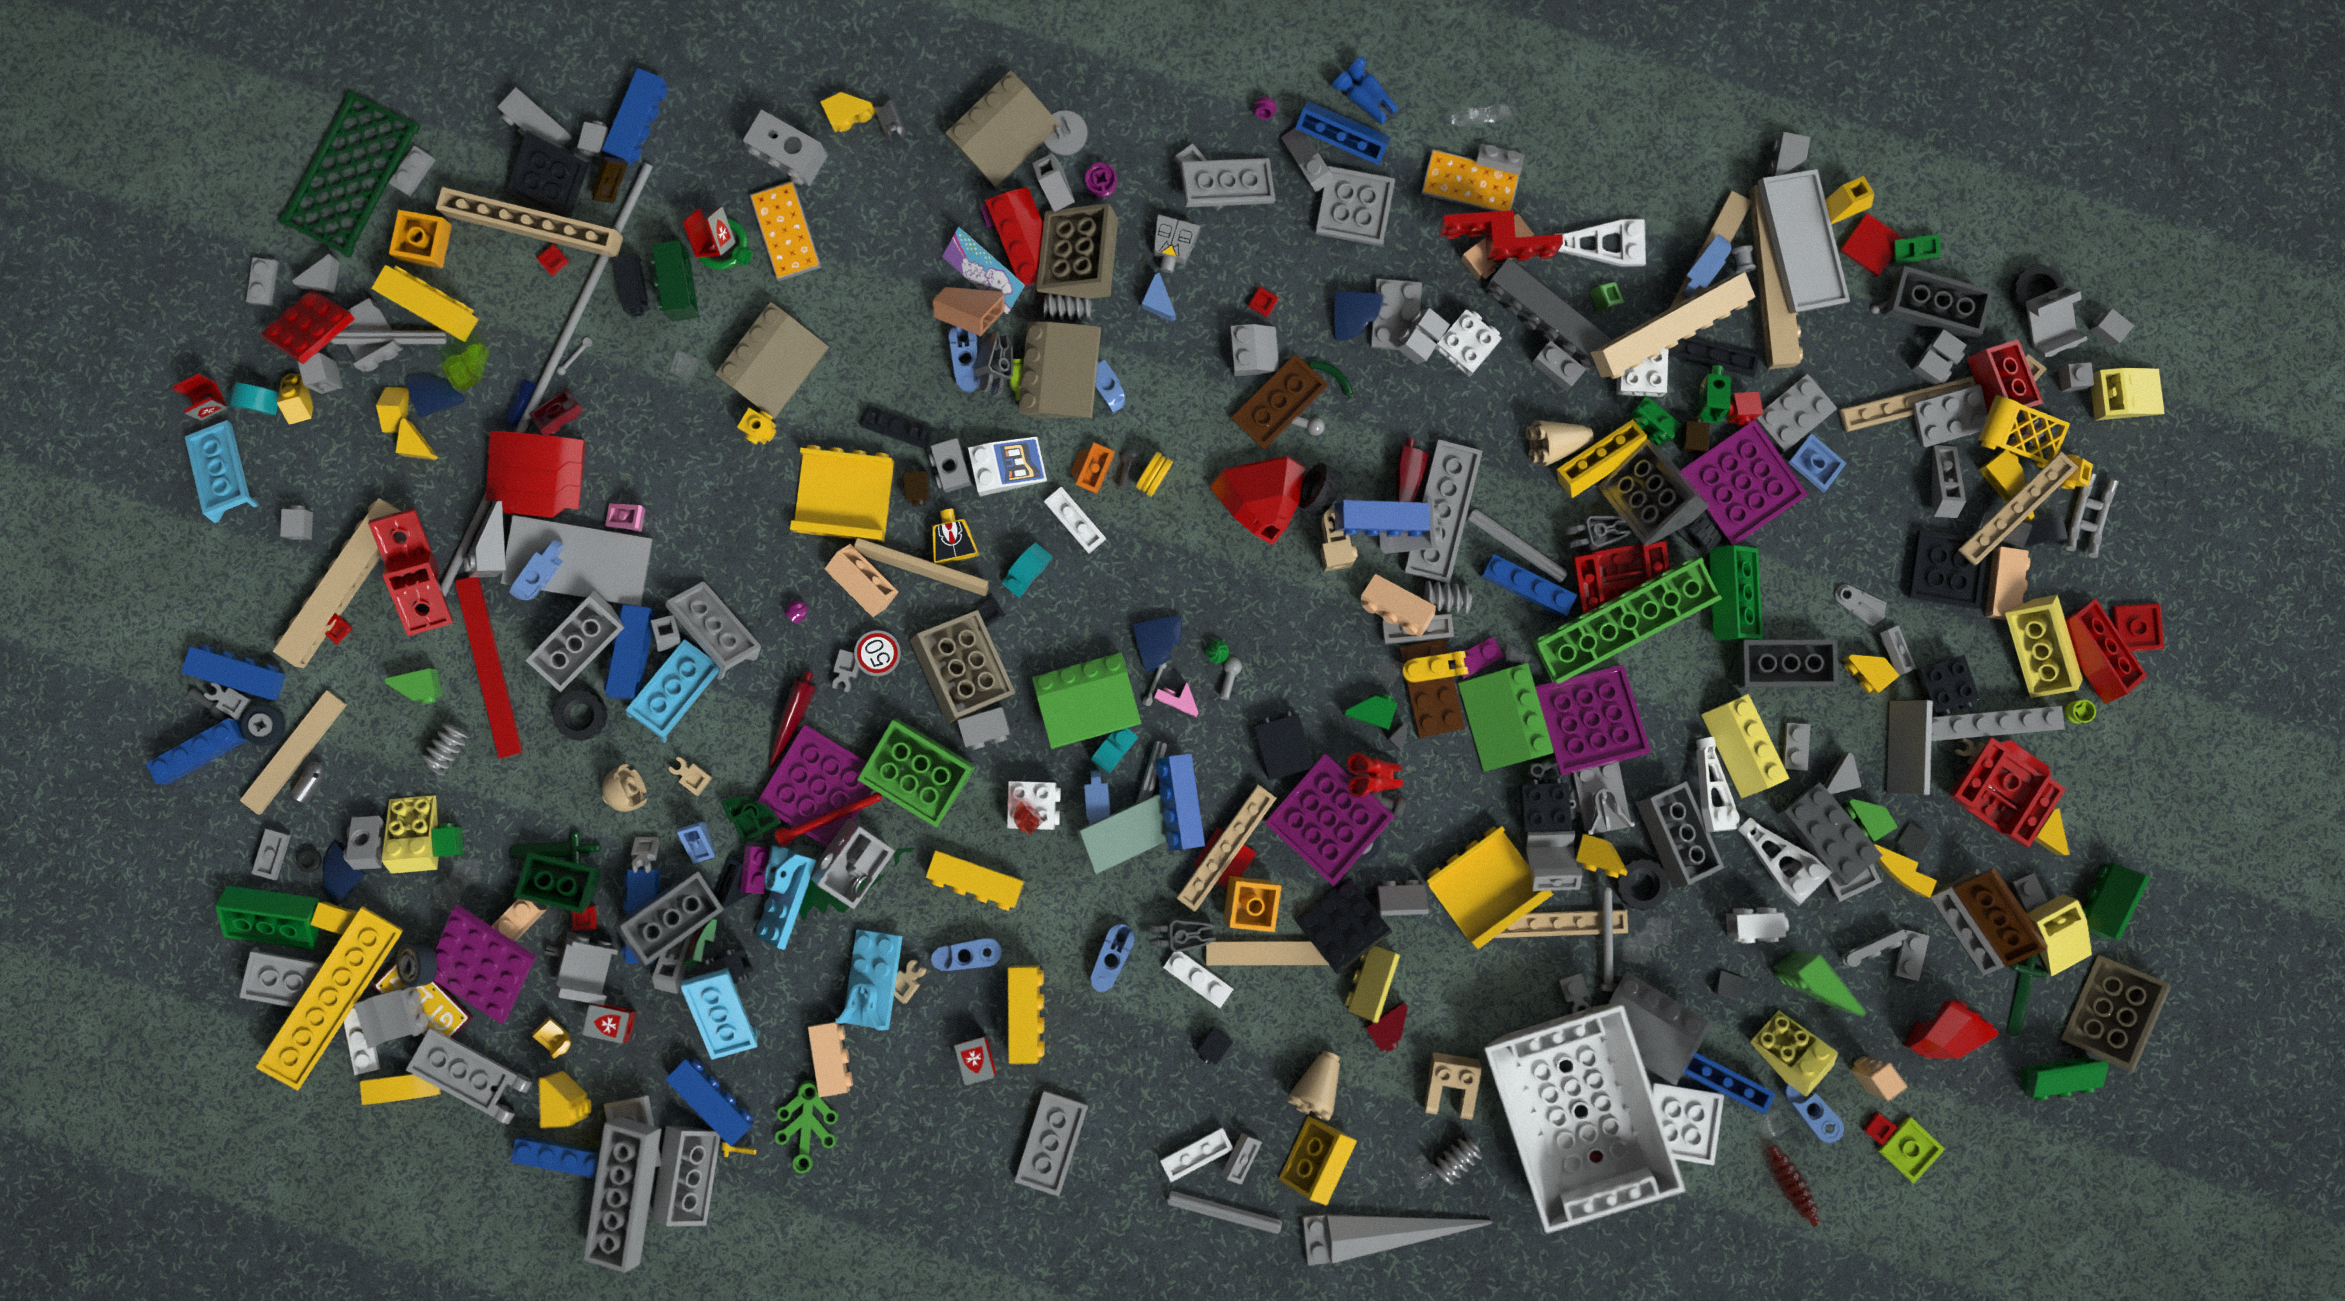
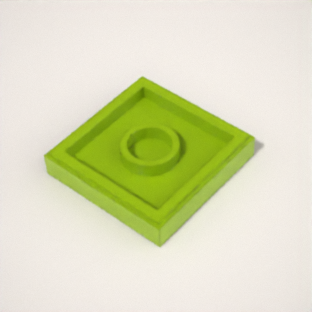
M1907 1116L1893 1131L1887 1141L1877 1149L1911 1183H1915L1945 1150L1911 1116Z

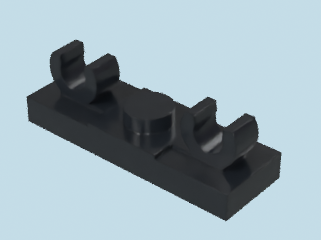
M870 405L861 425L864 429L924 450L927 449L934 430L927 425Z

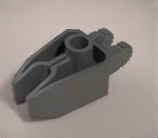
M999 331L989 333L980 345L974 367L976 375L981 377L980 391L987 393L991 389V395L994 397H1000L1004 387V380L1013 376V347L1008 335L1000 336Z
M1589 516L1578 526L1565 529L1566 535L1580 534L1581 540L1570 542V549L1583 547L1587 552L1614 544L1628 536L1631 531L1620 532L1616 530L1615 527L1626 523L1619 516Z
M1170 916L1166 923L1150 925V931H1166L1167 938L1150 939V945L1169 946L1174 952L1202 947L1215 941L1216 937L1214 935L1199 934L1200 931L1213 929L1215 925L1199 918Z

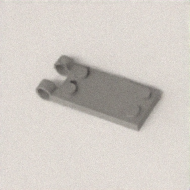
M434 1028L428 1030L406 1071L505 1124H510L515 1115L514 1110L497 1103L506 1086L510 1085L520 1092L527 1093L533 1083L530 1078L506 1068ZM493 1085L497 1087L496 1092H493L491 1090V1087Z

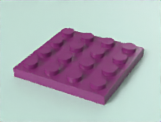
M1756 420L1680 470L1710 505L1705 511L1730 546L1736 545L1808 495Z
M1624 665L1572 677L1559 684L1552 682L1535 687L1560 776L1651 753Z
M804 724L757 802H763L776 813L778 818L796 827L871 795L873 789L857 780L867 761ZM862 809L810 830L805 834L828 847L846 820L849 818L855 822Z
M1325 753L1267 819L1265 824L1334 886L1395 818V815L1370 792L1364 797L1352 796L1348 787L1353 777Z
M457 905L450 914L435 950L437 972L434 981L503 1025L512 1011L536 955Z

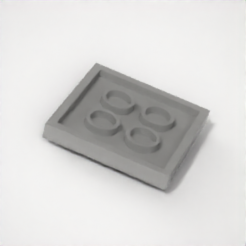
M1328 166L1335 180L1324 187L1315 234L1383 246L1395 178Z

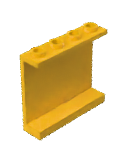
M807 445V448H800L803 458L795 520H791L790 530L796 533L849 539L860 538L867 541L884 542L894 469V460L889 458V454L875 453V456L866 455L865 451L853 450L852 453H843L844 450L840 448H830V451L821 450L820 446Z
M1495 826L1484 833L1485 839L1479 843L1477 840L1465 847L1466 853L1461 856L1458 854L1452 856L1446 861L1448 866L1442 870L1439 867L1428 874L1430 879L1426 881V884L1475 950L1481 948L1553 895L1551 891H1533L1529 865L1506 836L1503 826L1499 829Z

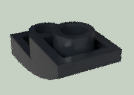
M2063 517L2021 523L2015 528L2020 549L2068 539Z

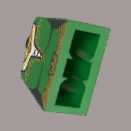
M1710 366L1709 374L1706 375L1700 385L1697 418L1703 419V422L1719 424L1730 409L1731 378L1723 375L1722 366Z

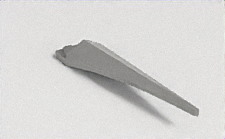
M1342 1214L1302 1216L1307 1265L1336 1263L1489 1225L1493 1222L1487 1219L1409 1218Z

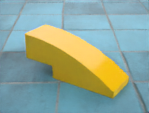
M1873 844L1883 855L1876 862L1891 878L1921 897H1931L1937 880L1916 872L1918 862Z
M318 902L310 925L343 935L358 911L345 909L328 902Z
M414 1074L360 1081L362 1105L441 1094L440 1088Z

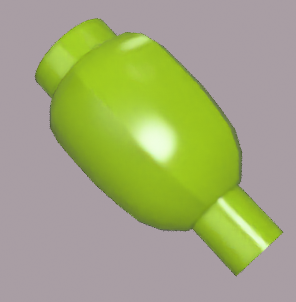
M1013 359V376L1008 379L1011 389L1015 391L1016 401H1020L1024 359Z

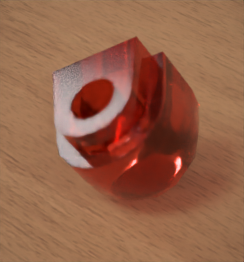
M1021 800L1014 810V823L1022 833L1032 834L1045 821L1024 800Z

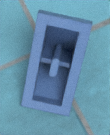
M1157 273L1142 302V309L1169 321L1176 320V314L1161 275Z
M699 822L677 829V834L693 864L715 857L706 823Z

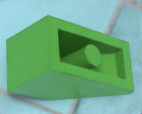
M429 668L385 678L387 685L411 700L421 702L422 705L436 702L435 698L443 697L436 669Z

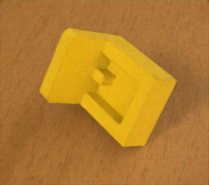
M548 1017L532 1033L533 1037L550 1051V1056L554 1059L559 1054L563 1055L570 1047V1034L551 1017Z

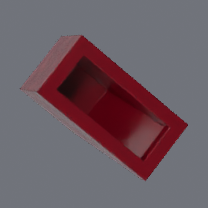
M1404 1001L1379 1017L1378 1023L1372 1021L1364 1026L1381 1052L1384 1050L1387 1053L1398 1046L1397 1042L1402 1038L1408 1008Z

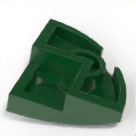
M735 797L721 801L730 823H734L742 843H747L781 824L776 813L763 802L759 803L750 800L748 797Z

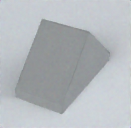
M328 254L292 280V282L303 290L335 294L340 262Z
M1850 752L1841 755L1823 785L1830 794L1861 787L1854 756Z

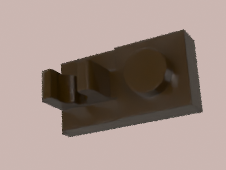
M603 158L599 172L596 175L597 180L592 187L591 195L593 201L614 203L628 166L624 159Z

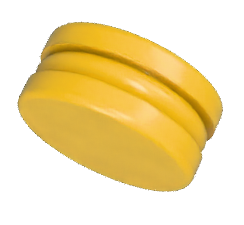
M1156 452L1135 487L1138 490L1142 489L1143 492H1147L1146 495L1152 497L1172 466L1173 461L1169 458L1166 459L1161 453Z

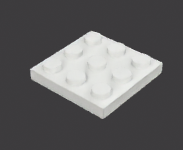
M1652 1082L1651 1090L1674 1158L1714 1165L1724 1095Z

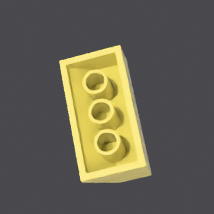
M2058 595L2033 599L2006 611L2005 615L2030 698L2078 690L2083 679Z
M1749 694L1742 695L1701 714L1710 736L1715 738L1716 748L1741 799L1789 779Z

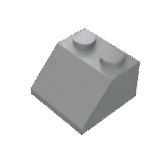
M1257 324L1231 326L1230 336L1234 376L1270 374L1279 371L1276 327Z
M1405 880V885H1396V881H1382V886H1376L1377 912L1379 915L1429 914L1425 885L1419 884V880Z

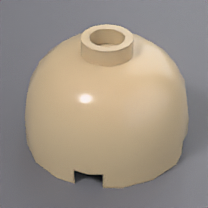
M627 764L620 765L611 770L605 776L602 783V798L604 802L619 812L636 810L647 802V798L644 799L643 793H646L647 790L641 776L635 769L630 771L626 768L629 766Z

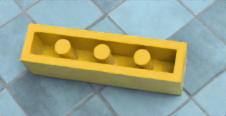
M1632 419L1557 469L1558 483L1571 498L1577 496L1613 472L1647 439V435Z
M935 851L926 878L931 879L930 884L942 888L944 884L952 886V891L961 895H965L966 892L975 894L974 899L987 903L988 899L997 902L996 907L1009 911L1010 907H1016L1025 882L940 851Z

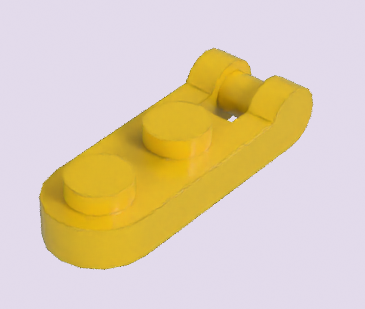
M1465 651L1408 660L1402 668L1403 677L1409 682H1421L1469 674L1468 667H1465L1464 658H1466ZM1455 660L1456 669L1449 670L1448 661Z

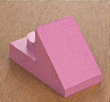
M609 503L605 526L642 532L645 509L640 505Z
M1186 683L1180 698L1175 697L1177 693L1164 687L1163 691L1157 690L1154 699L1197 717L1198 710L1188 683Z

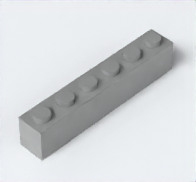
M2062 706L1932 717L1931 741L2065 729Z

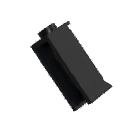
M637 253L614 257L622 309L631 317H639L644 315V312L650 311V308L647 306L649 303L643 268L640 264L641 257Z

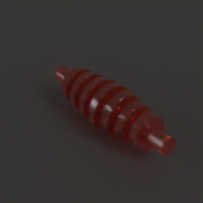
M1776 1145L1768 1148L1772 1156L1770 1164L1772 1168H1776L1774 1170L1775 1176L1780 1177L1778 1183L1780 1186H1783L1782 1192L1784 1195H1788L1787 1199L1789 1202H1794L1793 1207L1796 1210H1800L1799 1215L1802 1218H1808L1812 1227L1819 1225L1821 1222L1816 1215L1818 1207L1817 1204H1812L1815 1200L1813 1195H1809L1811 1192L1809 1186H1805L1807 1184L1806 1179L1800 1177L1802 1174L1798 1169L1794 1170L1796 1166L1793 1162H1788L1790 1158L1787 1154H1781Z

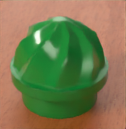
M1220 640L1210 642L1206 648V656L1213 663H1222L1229 655L1228 646Z

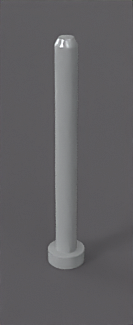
M1610 887L1603 888L1604 983H1601L1602 991H1615L1617 988V983H1614L1613 919L1612 889Z

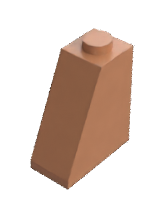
M945 287L933 299L934 318L981 336L1004 312V293Z

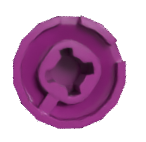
M1103 162L1093 164L1085 174L1088 192L1097 198L1110 196L1117 187V176L1114 168Z

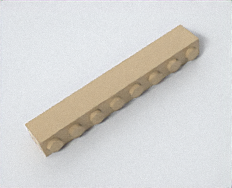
M1754 185L1749 191V197L1752 201L1750 206L1767 369L1795 367L1801 363L1803 358V350L1798 342L1801 334L1800 325L1796 323V315L1798 313L1790 314L1759 185Z
M444 187L441 189L436 209L447 217L612 258L618 256L623 236L615 229Z
M1742 272L1728 276L1590 352L1601 378L1609 376L1612 379L1618 378L1625 374V369H1633L1642 365L1643 359H1651L1660 355L1661 349H1669L1678 344L1677 340L1694 336L1696 334L1695 330L1699 328L1702 330L1714 324L1713 320H1721L1730 316L1731 310H1739L1748 306L1747 301L1755 298L1746 273Z
M379 498L369 506L367 516L356 525L355 533L351 539H348L343 544L342 552L338 558H335L329 564L327 574L318 580L315 585V591L304 600L302 610L298 616L296 615L291 619L289 629L276 641L274 653L295 667L305 668L326 637L325 632L330 631L337 621L335 619L329 626L327 623L334 613L338 616L342 614L379 560L380 551L369 527V520L401 512L399 509Z

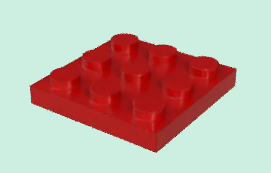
M311 290L294 306L287 309L275 322L268 325L267 329L261 333V336L276 348L304 364L353 322L355 318L344 308Z

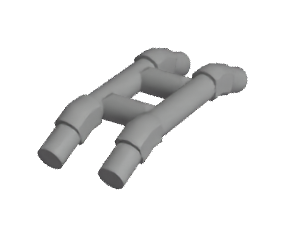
M2091 472L2089 487L2080 486L2071 524L2067 531L2066 549L2068 551L2076 550L2079 531L2083 529L2092 532L2089 538L2088 556L2097 558L2104 524L2119 481L2110 478L2100 501L2090 499L2088 497L2097 475ZM2085 507L2098 510L2095 524L2082 520Z

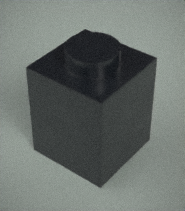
M1213 1027L1197 1048V1051L1200 1053L1198 1057L1208 1065L1211 1062L1216 1065L1233 1041L1216 1027Z

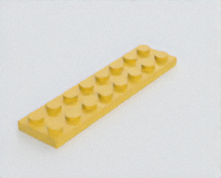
M362 906L256 1068L299 1090L402 934L403 929Z

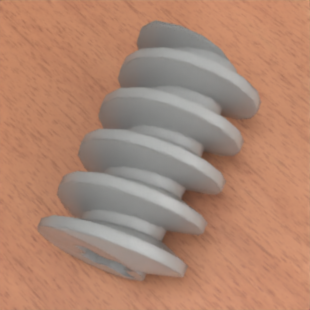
M1047 293L1044 302V319H1046L1048 313H1050L1051 319H1055L1057 313H1059L1060 319L1063 320L1066 313H1068L1070 320L1074 319L1075 314H1077L1079 320H1082L1084 314H1086L1088 321H1090L1091 299L1071 296L1062 297L1058 294L1053 297L1051 293Z
M1426 581L1423 599L1433 605L1436 604L1438 611H1441L1443 605H1446L1447 612H1450L1452 606H1455L1456 613H1459L1461 608L1464 607L1465 613L1468 614L1472 602V588L1469 591L1468 586L1464 584L1460 590L1459 585L1454 584L1452 589H1450L1449 583H1445L1441 589L1440 582H1435L1432 588L1431 582Z
M443 723L442 726L446 732L438 731L437 734L441 739L431 740L435 748L427 747L426 749L430 755H421L425 761L424 765L442 776L445 774L442 768L448 769L450 767L447 760L454 761L455 756L453 753H460L461 749L458 745L464 746L466 744L463 737L470 738L461 729Z
M1465 1133L1466 1142L1459 1138L1457 1140L1459 1148L1451 1145L1452 1154L1444 1151L1445 1160L1439 1157L1436 1158L1438 1167L1432 1163L1430 1164L1445 1182L1452 1185L1455 1183L1453 1175L1457 1178L1462 1177L1459 1169L1467 1172L1468 1167L1466 1163L1474 1166L1476 1164L1474 1156L1480 1160L1483 1158L1480 1149Z

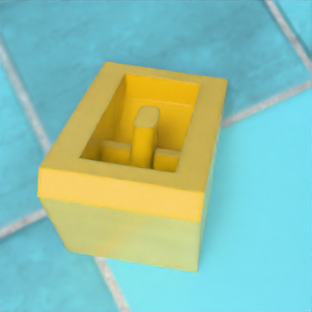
M385 387L376 404L383 433H399L400 421L403 418L407 419L408 388Z
M403 418L400 421L395 453L405 457L436 460L438 456L413 423Z
M2055 808L2034 841L2055 855H2069L2060 810Z

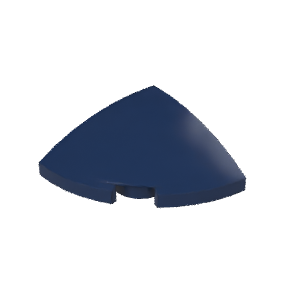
M1335 292L1334 318L1336 340L1351 339L1363 333L1364 330L1362 328L1370 321L1374 322L1378 317L1383 305L1384 295L1363 292Z
M420 374L405 378L411 400L420 418L441 409L447 410L466 401L456 386L447 380L436 378L434 375Z
M1181 616L1160 618L1133 625L1146 672L1160 667L1171 657L1169 652L1174 644H1179L1182 635Z
M338 842L332 845L323 864V885L332 904L339 906L353 891L352 888L367 874L363 869H352L344 859V848Z

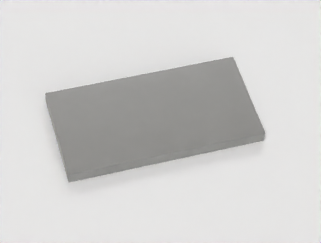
M1818 169L1758 180L1790 314L1850 302Z
M513 515L505 556L506 570L502 573L501 584L512 586L535 552L540 553L543 549L546 550L553 540L557 539L564 544L561 553L557 557L563 562L545 589H541V591L587 598L595 591L605 601L641 607L653 539Z

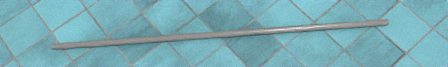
M644 163L613 227L619 234H621L653 168L647 163ZM599 256L515 432L525 433L532 419L529 413L537 408L609 259L608 256ZM486 492L440 587L444 596L447 595L491 504V501H485Z

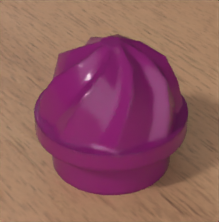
M1265 95L1258 98L1254 104L1256 116L1263 120L1272 118L1277 109L1275 101Z
M793 601L786 605L787 609L784 613L794 623L798 624L801 620H805L808 611L804 602Z

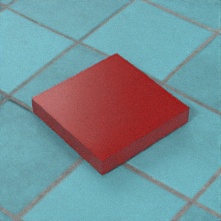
M1867 213L1840 252L1878 277L1895 254L1894 240L1903 239V237Z
M2160 603L2111 607L2113 625L2131 651L2164 649Z
M1219 827L1216 829L1192 865L1196 869L1199 867L1224 832ZM1243 844L1217 883L1228 889L1229 876L1241 877L1256 855V852Z

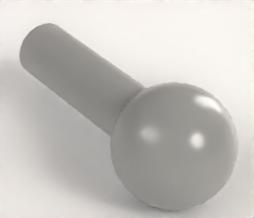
M1298 416L1292 422V424L1307 428V431L1313 436L1320 435L1325 428L1324 422L1316 417L1309 420Z
M1235 657L1228 658L1224 662L1226 676L1220 698L1224 700H1229L1235 675L1239 674L1242 669L1240 660Z

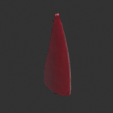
M1412 438L1406 439L1405 445L1399 453L1396 469V502H1414L1425 472L1428 454L1414 448L1415 440Z
M805 670L802 680L795 678L777 728L769 768L774 767L784 752L816 691L817 686L810 684L814 675L810 671Z

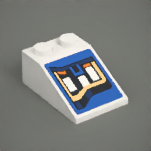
M1037 437L992 442L968 448L977 491L980 496L1047 481Z

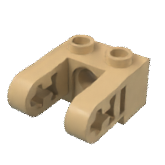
M1335 508L1328 509L1321 521L1325 544H1322L1320 553L1324 572L1351 567L1357 558L1356 545H1351L1350 537L1343 535L1342 531L1331 532L1335 528L1333 522L1329 521V518H1333V521H1335Z
M1433 1052L1424 1112L1437 1115L1442 1086L1463 1089L1459 1118L1472 1120L1481 1074L1479 1059Z

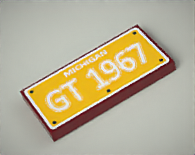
M396 963L373 985L380 994L408 987L401 982ZM434 980L428 985L416 987L421 997L423 1012L428 1019L429 1029L434 1028L453 1038L473 1018L442 985ZM426 1030V1031H424L423 1033H421V1035H422L423 1037H425V1035L427 1034L428 1030Z

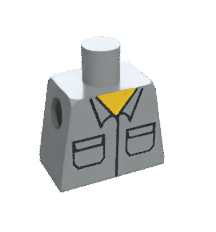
M1158 215L1154 256L1162 258L1161 271L1173 273L1176 262L1186 263L1199 236V225Z

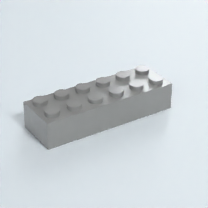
M618 1117L605 1123L585 1248V1261L624 1273L640 1265L661 1128L623 1117Z

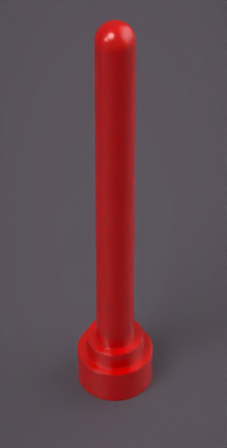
M878 792L791 829L789 827L779 828L775 830L777 841L781 847L787 846L798 835L879 802L882 799V795Z

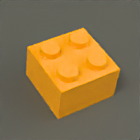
M398 210L389 254L398 261L443 269L452 225L442 217Z
M1229 876L1223 922L1230 928L1275 932L1281 885L1270 880Z

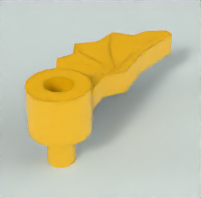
M725 1141L722 1142L721 1150L724 1151V1157H728L729 1151L756 1154L755 1148L730 1147Z

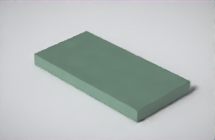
M1155 794L1077 830L1092 874H1098L1166 842V826L1163 819L1162 800L1159 794Z

